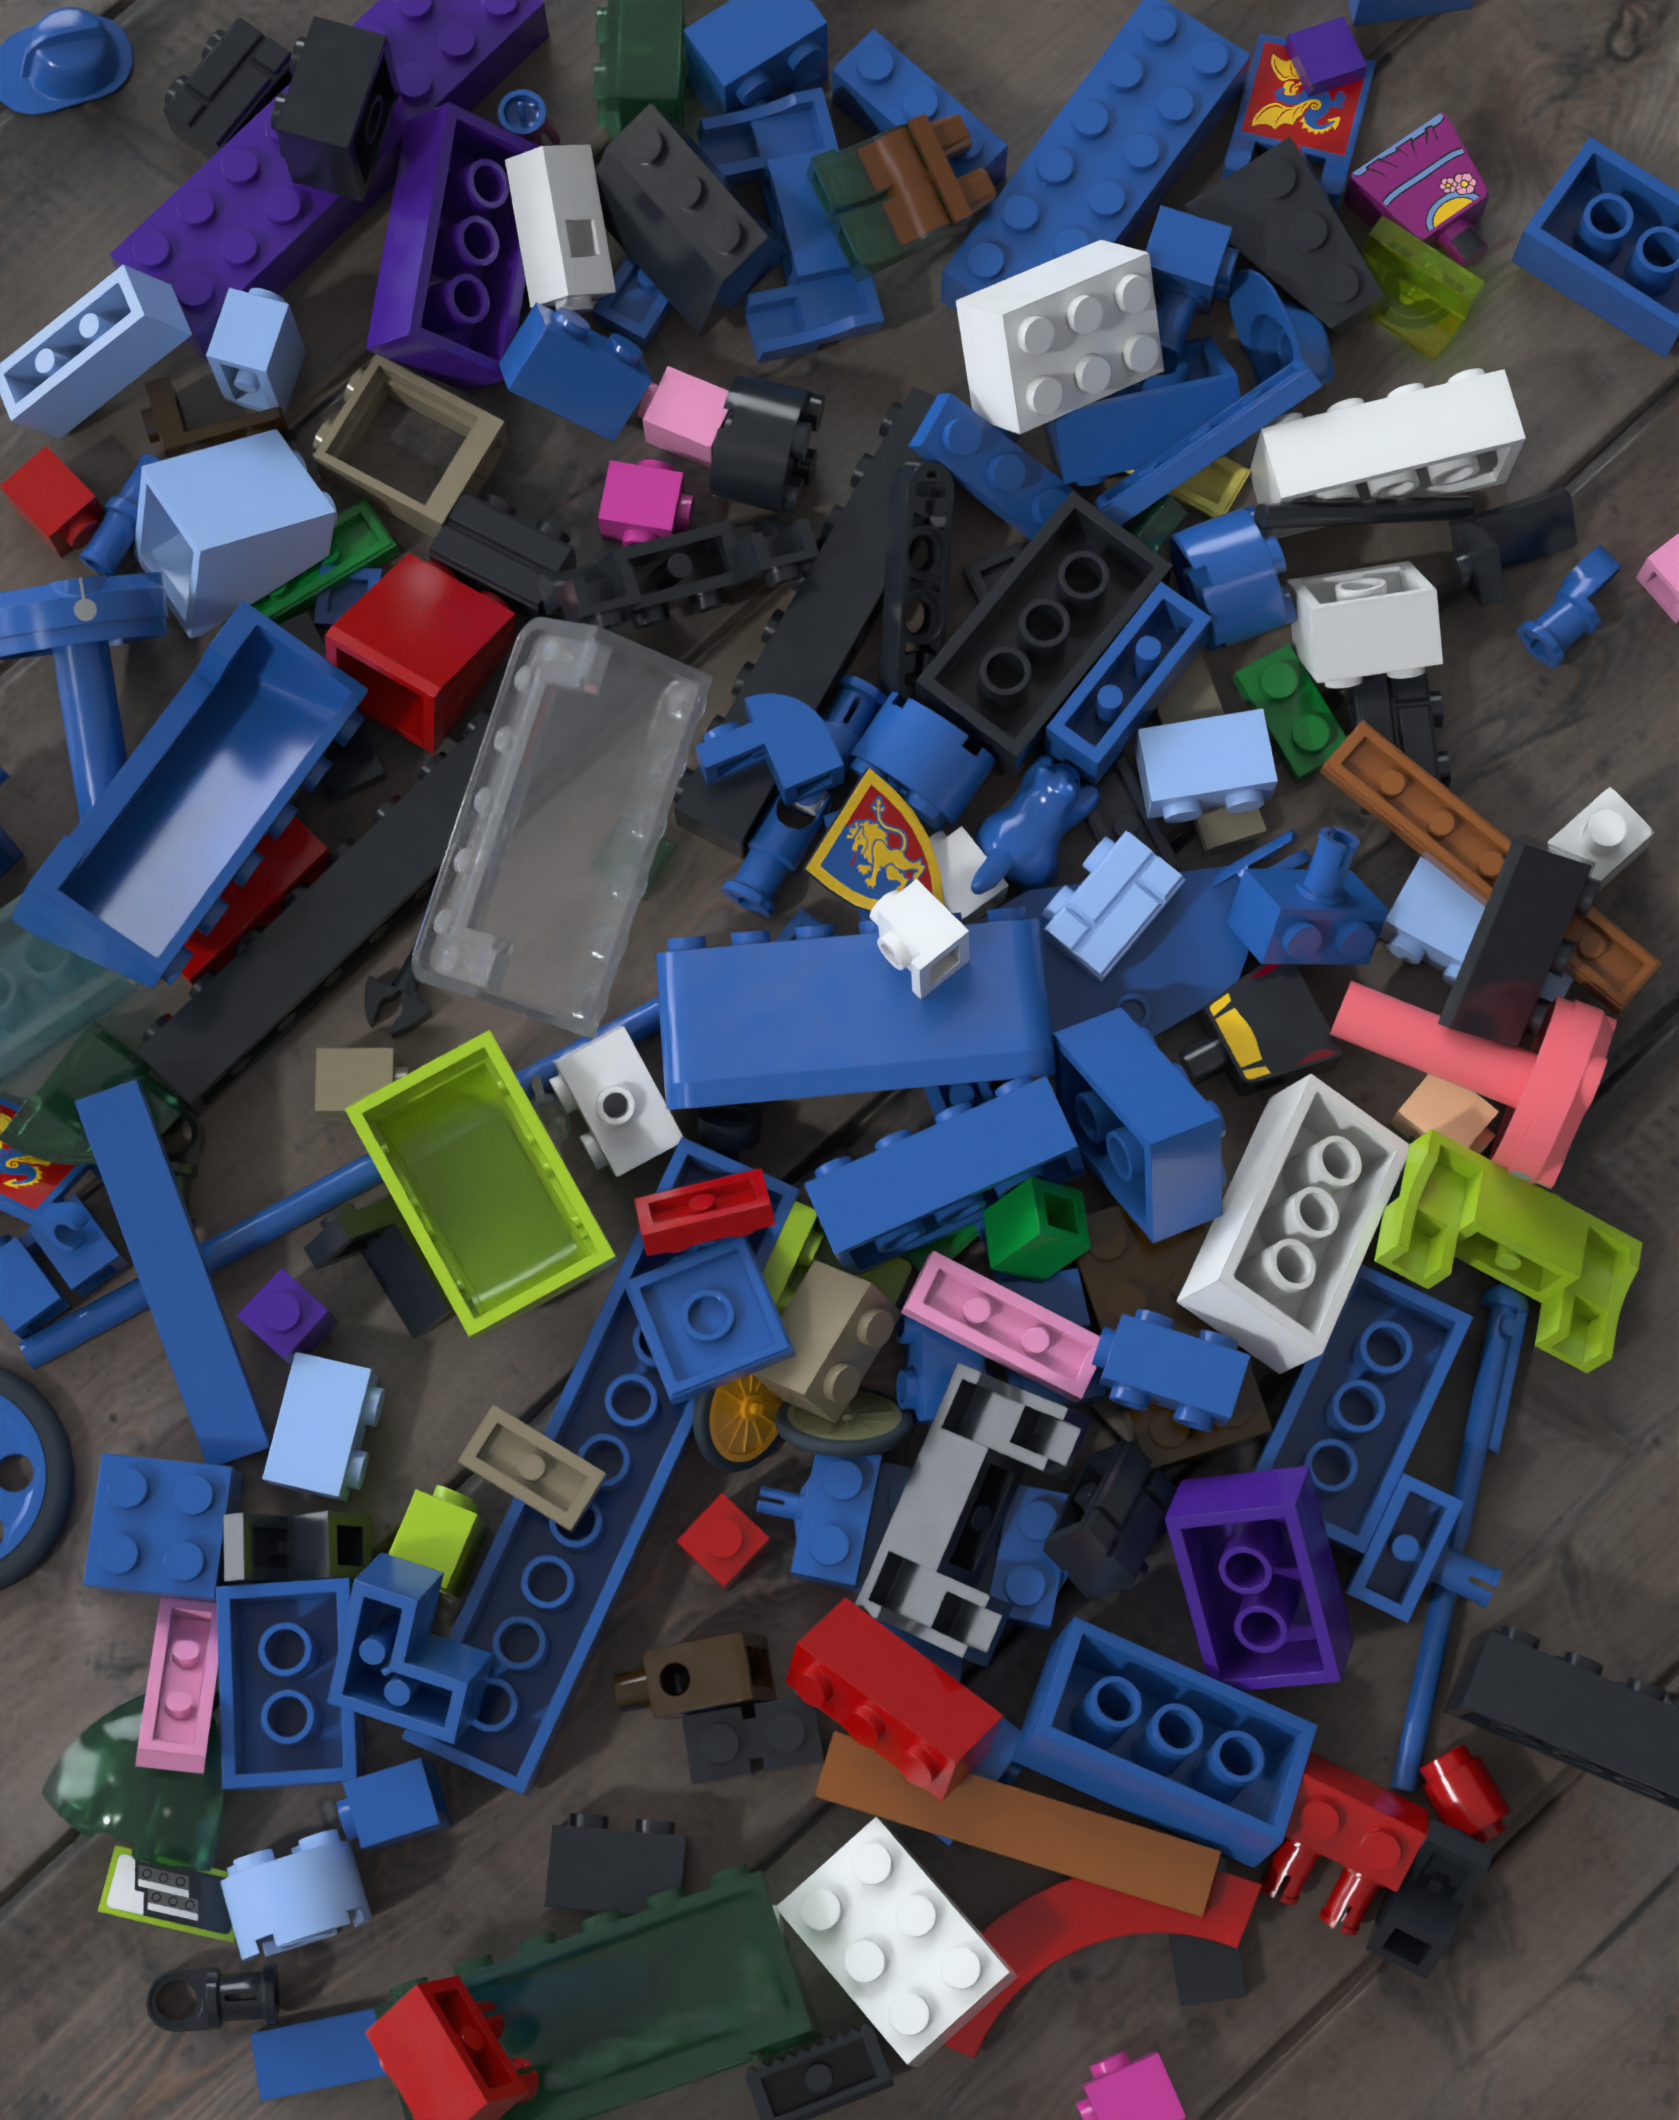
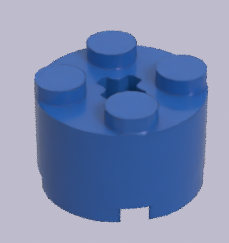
M1253 505L1182 529L1180 532L1172 534L1173 538L1169 539L1171 561L1181 595H1188L1192 604L1212 617L1208 641L1205 644L1209 651L1232 646L1281 628L1284 625L1295 622L1297 619L1290 594L1284 586L1280 587L1277 574L1286 571V562L1282 549L1274 535L1265 538L1264 529L1257 527L1254 520L1255 507Z
M892 692L849 755L853 760L849 768L859 776L857 781L865 769L870 768L904 798L903 800L912 808L923 826L937 833L942 831L946 824L955 826L997 761L983 747L977 756L963 748V744L969 737L966 733L911 698L904 704L899 693Z

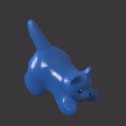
M1037 755L1030 763L1011 803L987 816L972 837L973 841L987 857L974 875L971 882L972 892L976 895H981L995 888L1003 878L1018 883L1019 888L1024 892L1031 889L1047 888L1056 879L1060 865V860L1057 857L1059 842L1069 830L1095 810L1101 798L1098 788L1092 784L1081 787L1080 774L1073 765L1068 763L1054 764V760L1050 755Z

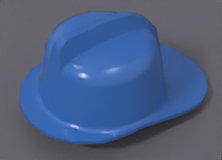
M60 7L44 15L36 25L26 27L9 36L0 46V101L14 112L33 116L49 114L110 95L128 79L133 67L132 45L125 31L108 18L93 14L79 7Z
M1252 269L1239 271L1231 281L1229 292L1230 310L1237 334L1252 366L1256 385L1258 386L1297 358H1302L1307 363L1321 385L1331 381L1334 378L1335 371L1329 349L1328 336L1321 320L1298 303L1282 302L1274 287L1262 274ZM1297 404L1283 414L1290 413L1297 406Z

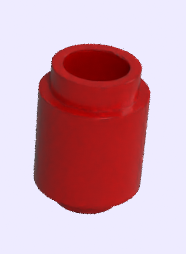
M1465 1743L1419 1768L1427 1782L1422 1786V1789L1443 1824L1462 1830L1481 1843L1489 1841L1507 1829L1501 1818L1512 1810L1481 1756L1478 1754L1473 1757Z

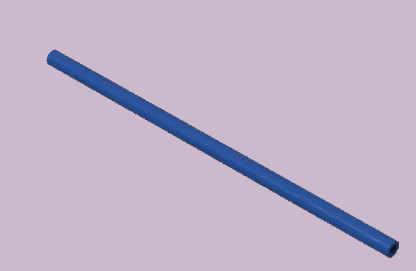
M658 996L514 1073L529 1101L553 1089L549 1080L559 1075L553 1061L614 1028L624 1026L634 1045L659 1032L661 1029ZM369 1153L200 1243L210 1273L212 1274L384 1181ZM137 1277L19 1341L21 1351L31 1368L35 1370L148 1309L149 1305L139 1278Z

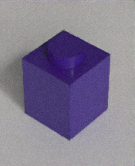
M282 1268L236 1315L290 1366H292L295 1352L309 1355L339 1323L319 1301Z

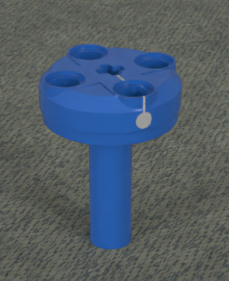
M161 572L106 577V575L55 581L43 586L0 592V660L52 655L80 822L128 760L109 647L169 635L166 618H169Z

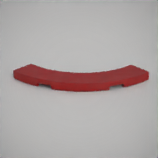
M1216 1871L1203 1917L1077 1878L1058 1883L1024 1900L996 1919L981 1933L1018 1977L953 2035L944 2046L976 2059L987 2035L1002 2012L1030 1981L1057 1961L1084 1948L1113 1938L1149 1933L1188 1935L1212 1940L1238 1949L1263 1886L1229 1873Z

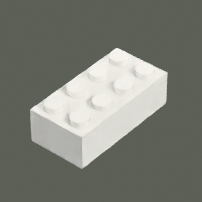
M1475 368L1452 376L1448 383L1424 388V385L1421 383H1413L1393 390L1388 394L1387 398L1364 403V400L1361 398H1351L1332 405L1326 413L1305 418L1301 413H1289L1279 416L1267 424V427L1261 428L1250 468V478L1258 504L1454 496L1506 483L1526 437L1505 369L1485 374L1483 369ZM1328 526L1266 529L1268 537L1274 535L1276 539Z
M1313 1074L1304 1077L1270 1097L1222 1201V1216L1214 1219L1176 1302L1223 1335L1237 1340L1240 1347L1279 1374L1323 1354L1382 1217L1384 1208L1389 1201L1407 1159L1410 1144Z

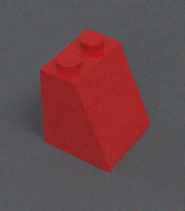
M408 553L330 627L325 634L326 659L369 689L356 709L357 711L434 755L514 644L515 613L497 595L488 591H481L479 593L458 581L454 573L441 563L436 561L425 562Z

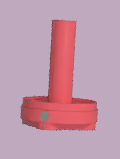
M1351 981L1329 1035L1507 1105L1492 1146L1489 1160L1506 1168L1507 1173L1523 1181L1552 1189L1581 1120L1587 1112L1600 1084L1608 1059L1606 1056L1617 1020L1606 1016L1602 1009L1576 999L1572 1002L1556 996L1538 1036L1535 1037L1532 1047L1528 1051L1520 1047H1513L1449 1029L1438 1024L1440 1015Z

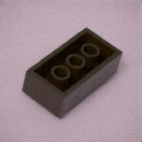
M1121 1205L1086 1215L1091 1249L1073 1260L1071 1265L1073 1269H1079L1089 1320L1094 1334L1101 1336L1103 1327L1116 1330L1122 1313L1135 1317L1138 1309L1152 1311L1169 1317L1175 1321L1173 1330L1196 1338L1199 1337L1201 1330L1220 1333L1176 1302L1207 1236L1203 1224L1153 1243ZM1238 1345L1236 1351L1246 1353V1350ZM1250 1361L1248 1362L1230 1421L1225 1427L1213 1424L1211 1432L1193 1429L1177 1423L1173 1420L1175 1410L1149 1403L1147 1411L1136 1410L1118 1404L1129 1440L1134 1441L1152 1461L1150 1467L1159 1468L1161 1472L1265 1440L1273 1431Z

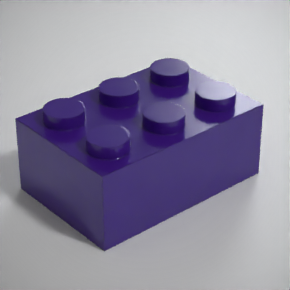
M1310 1466L1181 1480L1166 1514L1165 1521L1207 1676L1240 1691L1341 1682L1354 1638Z

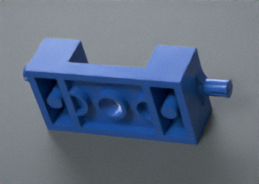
M815 1454L811 1475L801 1489L800 1494L768 1488L762 1485L759 1494L760 1499L784 1503V1505L758 1500L756 1513L794 1520L797 1542L790 1571L791 1578L860 1593L889 1526L891 1515L898 1505L913 1468L882 1462V1455L877 1454L862 1457H831ZM1019 1484L975 1587L1013 1605L1006 1622L1007 1624L1045 1632L1051 1627L1057 1593L1065 1583L1070 1572L1061 1571L1042 1549L1069 1494Z

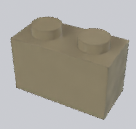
M814 1260L780 1317L794 1349L795 1356L757 1371L752 1375L779 1399L833 1423H837L849 1401L856 1395L862 1379L880 1349L890 1338L893 1327L902 1313L871 1282Z

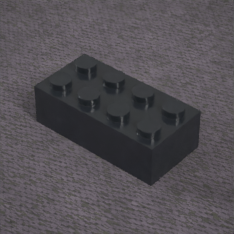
M1072 490L916 680L915 701L934 711L969 736L966 740L969 745L979 752L982 747L986 749L997 761L996 765L1015 778L1045 741L1048 724L1160 581L1169 586L1173 565Z
M1503 1625L1501 1631L1490 1630L1470 1640L1443 1713L1679 1811V1707L1677 1708L1664 1702L1667 1695L1666 1691L1635 1678H1628L1627 1683L1609 1680L1601 1676L1604 1668L1603 1665L1573 1652L1566 1651L1564 1657L1544 1653L1538 1650L1541 1642L1539 1638L1511 1626Z

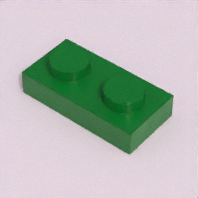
M1290 644L1284 645L1235 672L1233 681L1250 709L1264 710L1269 740L1295 783L1298 784L1321 771L1322 766L1347 737Z

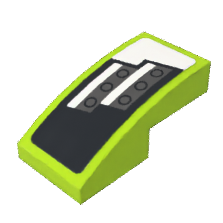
M115 1845L98 1912L236 1943V1937L220 1884L222 1880L229 1877L227 1870Z

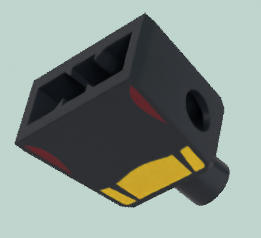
M1261 964L1216 996L1202 1008L1199 1016L1200 1025L1207 1038L1178 1052L1182 1067L1194 1086L1225 1072L1239 1097L1295 1082L1310 1074L1315 1076L1328 1072L1337 1067L1344 1055L1335 1037L1329 1035L1331 1030L1296 964Z

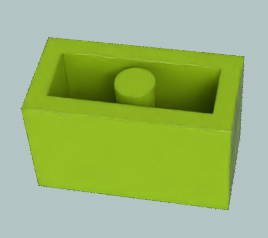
M436 1485L433 1495L416 1489L388 1555L444 1572L440 1592L460 1599L489 1530V1525L477 1514L480 1506L474 1504L473 1499L440 1485Z

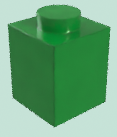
M1031 1176L983 1211L990 1269L1042 1283L1091 1249L1083 1192Z

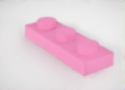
M935 1251L928 1255L901 1311L902 1314L1074 1403L1082 1399L1097 1367L1091 1364L1100 1336Z
M161 1596L135 1766L204 1773L218 1670L217 1603Z

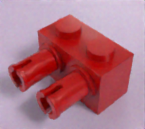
M1310 1751L1283 1843L1278 1847L1267 1871L1261 1877L1258 1884L1263 1886L1262 1891L1274 1898L1284 1876L1288 1875L1281 1890L1283 1894L1280 1902L1296 1905L1319 1856H1325L1343 1865L1344 1868L1326 1904L1321 1908L1319 1917L1334 1929L1344 1908L1349 1905L1342 1917L1344 1924L1340 1932L1351 1936L1357 1935L1361 1928L1360 1924L1379 1887H1387L1395 1892L1398 1891L1427 1834L1428 1810Z
M459 1975L415 1985L365 2032L378 2054L382 2069L392 2078L411 2110L413 2120H498L516 2103H524L531 2100L538 2090L539 2077L537 2070L523 2075L517 2073L529 2069L533 2064L523 2057L509 2059L498 2041L504 2029L502 2013L489 2017L482 2015L495 2011L498 2006L489 2000L475 2002Z

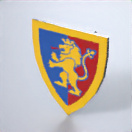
M866 768L802 870L826 890L849 905L869 912L884 895L894 890L901 892L916 879L944 906L941 872L927 833L915 812L901 796L874 771Z

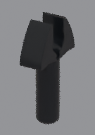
M432 923L424 926L396 978L380 982L371 975L368 977L364 1000L366 1018L371 1028L374 1027L381 1015L382 1007L386 1003L396 1001L399 996H401L400 1000L403 1009L401 1015L395 1020L389 1031L392 1039L410 1033L432 1015L431 1007L420 1002L418 989L447 939V933L442 927Z

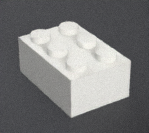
M1099 240L956 300L972 410L991 425L1017 434L1027 432L1164 371L1148 252Z
M875 1817L775 1907L905 2063L918 2068L1018 1977L889 1825L878 1817Z

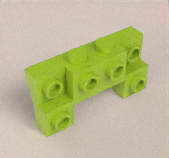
M1430 1129L1409 1145L1400 1196L1384 1208L1374 1261L1422 1287L1430 1289L1451 1275L1454 1257L1541 1303L1535 1341L1536 1347L1585 1373L1591 1372L1612 1359L1620 1311L1628 1289L1639 1269L1642 1242L1570 1204L1561 1196L1507 1173L1506 1168L1438 1131Z

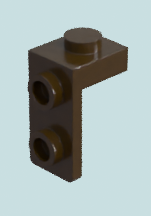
M169 376L145 383L151 405L140 407L144 426L150 443L161 441L167 459L277 429L285 441L291 439L281 407H273L188 431L179 398Z

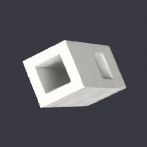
M591 144L541 146L506 159L505 164L530 307H533L537 302L545 307L556 306V310L558 307H564L577 314L592 311V300L616 293Z

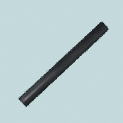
M1468 495L1258 504L1255 508L1254 520L1259 529L1453 521L1473 515L1474 504Z

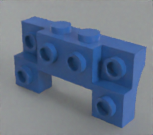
M823 88L795 92L753 108L701 118L696 133L702 151L732 185L758 180L770 227L790 250L780 261L786 286L747 294L742 304L757 364L816 352L818 346L823 343L878 332L885 320L868 259L873 257L872 238L865 222L858 223L853 201H856L858 197L855 174L850 164L843 165Z

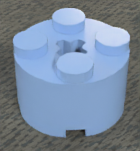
M337 1829L320 1832L299 1840V1845L291 1848V1855L275 1860L273 1849H265L233 1860L234 1865L227 1868L229 1877L222 1880L220 1884L243 1962L253 1960L259 1954L257 1946L259 1944H262L265 1957L337 1935L338 1927L351 1924L350 1915L352 1916L355 1928L373 1920L351 1842L341 1841Z

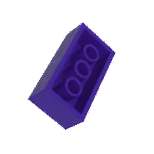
M449 102L406 120L366 350L464 392L504 380L498 363L517 334L526 280L505 160L541 146Z

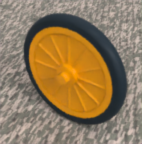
M752 1374L696 1396L693 1411V1430L701 1454L712 1466L726 1472H740L756 1466L773 1451L781 1439L775 1426V1415L785 1401L779 1399Z

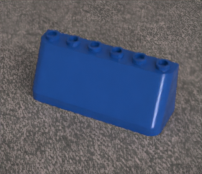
M243 600L208 645L194 673L69 837L64 835L30 880L10 920L38 938L152 989L160 979H163L172 986L194 955L192 951L184 946L196 930L205 936L210 934L229 907V904L220 898L231 882H234L241 888L244 887L264 859V856L255 850L266 834L276 841L279 839L299 810L289 803L300 787L310 794L313 792L333 763L323 756L334 741L345 747L366 718L365 715L356 709L369 689Z
M1025 906L987 910L988 923L964 925L969 930L970 961L923 999H920L912 991L911 971L907 967L903 970L896 969L882 954L877 944L879 927L872 920L859 921L860 934L834 937L833 924L795 927L796 940L770 942L769 930L731 933L732 946L706 948L705 936L667 939L668 952L655 953L666 1108L687 1109L1056 1074L1039 918L1026 919ZM961 912L951 913L962 923Z

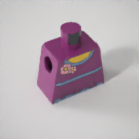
M1441 112L1350 174L1343 198L1345 204L1409 262L1418 263L1442 247L1457 268L1464 270L1478 261L1489 248L1488 244L1472 226L1483 216L1489 199L1488 189L1444 112Z

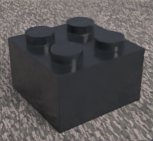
M314 16L307 37L299 36L295 42L290 61V71L294 75L288 92H280L276 97L271 114V128L276 130L280 143V156L285 158L293 183L363 202L400 95V88L387 36Z

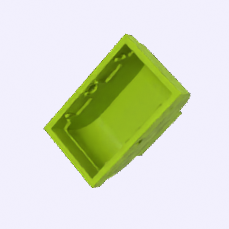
M490 1030L344 1108L472 1342L618 1262L612 1248Z

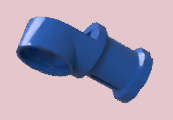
M1601 544L1593 549L1560 583L1561 587L1554 593L1555 602L1534 622L1527 620L1517 628V634L1524 648L1539 663L1552 669L1557 668L1564 662V652L1584 633L1592 634L1601 627V619L1590 600L1622 568V565Z

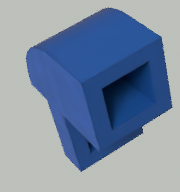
M766 693L744 698L748 724L741 727L737 722L720 725L705 734L703 737L705 742L695 745L697 762L707 786L766 762L785 806L844 783V763L826 724L807 704L787 695Z

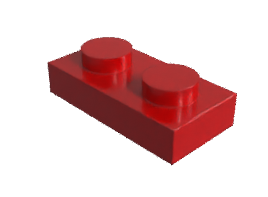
M761 1168L634 1199L647 1256L664 1252L677 1253L687 1250L693 1245L730 1236L743 1237L752 1234L758 1229L776 1225Z

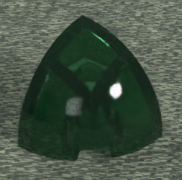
M95 1021L84 1029L41 1088L25 1101L1 1133L0 1141L17 1151L43 1161L70 1165L97 1164L74 1101L140 1078L160 1135L179 1117L182 1108L172 1091L166 1089L148 1075L150 1067L124 1043Z
M146 1694L138 1696L102 1716L76 1738L54 1766L42 1790V1795L61 1818L86 1837L92 1839L97 1833H111L119 1839L131 1842L133 1845L131 1856L135 1860L177 1870L211 1871L219 1842L224 1798L221 1746L213 1712L211 1714L203 1774L138 1767L135 1764Z

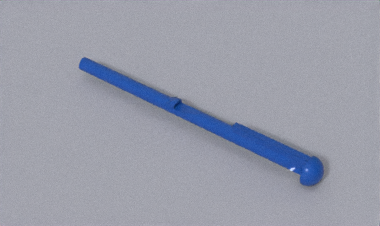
M1498 1283L1489 1287L1479 1301V1304L1490 1308V1314L1451 1495L1464 1501V1504L1448 1536V1539H1450L1449 1546L1462 1553L1472 1527L1487 1452L1492 1455L1499 1454L1525 1324L1529 1314V1302L1526 1295L1505 1283ZM1435 1583L1432 1585L1390 1786L1413 1793L1417 1791L1420 1777L1419 1768L1422 1767L1457 1599L1456 1593Z

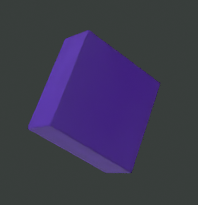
M1344 16L1288 34L1285 48L1308 97L1364 79L1367 65Z

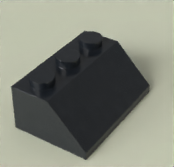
M652 103L606 147L596 172L605 228L694 331L703 337L790 252L789 248L680 124Z
M1522 834L1512 840L1438 1024L1449 1029L1513 1047H1518L1521 1044L1526 1033L1534 1037L1538 1036L1552 1001L1541 997L1550 974L1562 978L1577 941L1566 937L1575 913L1584 917L1588 916L1602 881L1591 877L1596 862L1526 834Z

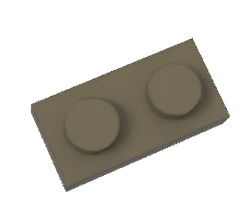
M494 1404L458 1459L459 1464L572 1533L608 1477L604 1471Z

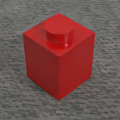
M47 446L43 447L0 485L12 508L61 558L72 548L76 550L86 546L106 515L96 496Z
M723 1493L677 1540L680 1549L726 1593L772 1546L770 1538Z

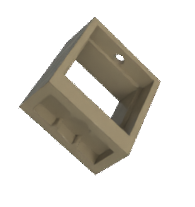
M375 354L366 370L359 368L349 380L344 393V401L346 403L334 421L328 419L322 424L315 436L312 451L314 452L313 458L321 478L360 499L366 498L369 504L436 538L442 526L447 523L448 516L462 493L467 492L478 497L510 442L505 421L394 362ZM388 396L466 437L425 505L347 464Z

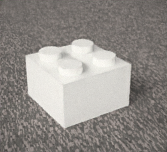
M1410 561L1286 580L1287 591L1294 604L1297 617L1296 621L1291 623L1293 650L1317 683L1325 682V686L1329 688H1347L1361 684L1363 682L1362 676L1387 673V676L1390 678H1411L1425 673L1426 666L1443 664L1437 589Z

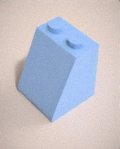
M273 429L142 466L133 555L145 573L161 572L167 605L189 638L192 639L202 636L229 619L243 600L249 605L253 604L328 557L333 528L337 526L338 522L337 510L331 496L327 492H321L307 472L306 464L300 453L296 450L292 451L278 430Z

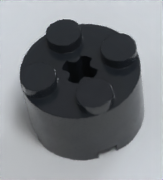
M737 375L730 386L723 407L735 412L728 414L724 429L718 428L710 470V490L714 491L712 496L783 514L790 513L796 515L800 506L804 485L810 486L816 466L817 449L808 447L811 432H817L820 427L825 406V396L815 394L806 389Z

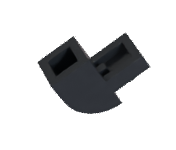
M324 1511L292 1516L244 1512L223 1515L224 1582L263 1584L350 1578L354 1581L372 1562L370 1514Z
M1433 1819L1398 1891L1388 1890L1365 1949L1427 1979L1450 1946L1462 1908L1488 1871L1495 1849L1473 1839L1462 1830L1451 1828Z

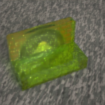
M1382 215L1369 233L1363 253L1383 284L1393 304L1369 319L1429 359L1437 360L1476 307L1485 282Z

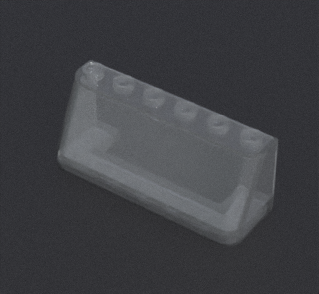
M537 617L523 627L515 641L414 946L412 971L418 981L581 1036L595 1039L599 1023L607 1010L608 996L619 962L627 949L628 935L639 902L647 888V877L659 841L667 827V816L679 780L687 766V755L699 719L706 708V697L713 679L712 675L599 626Z

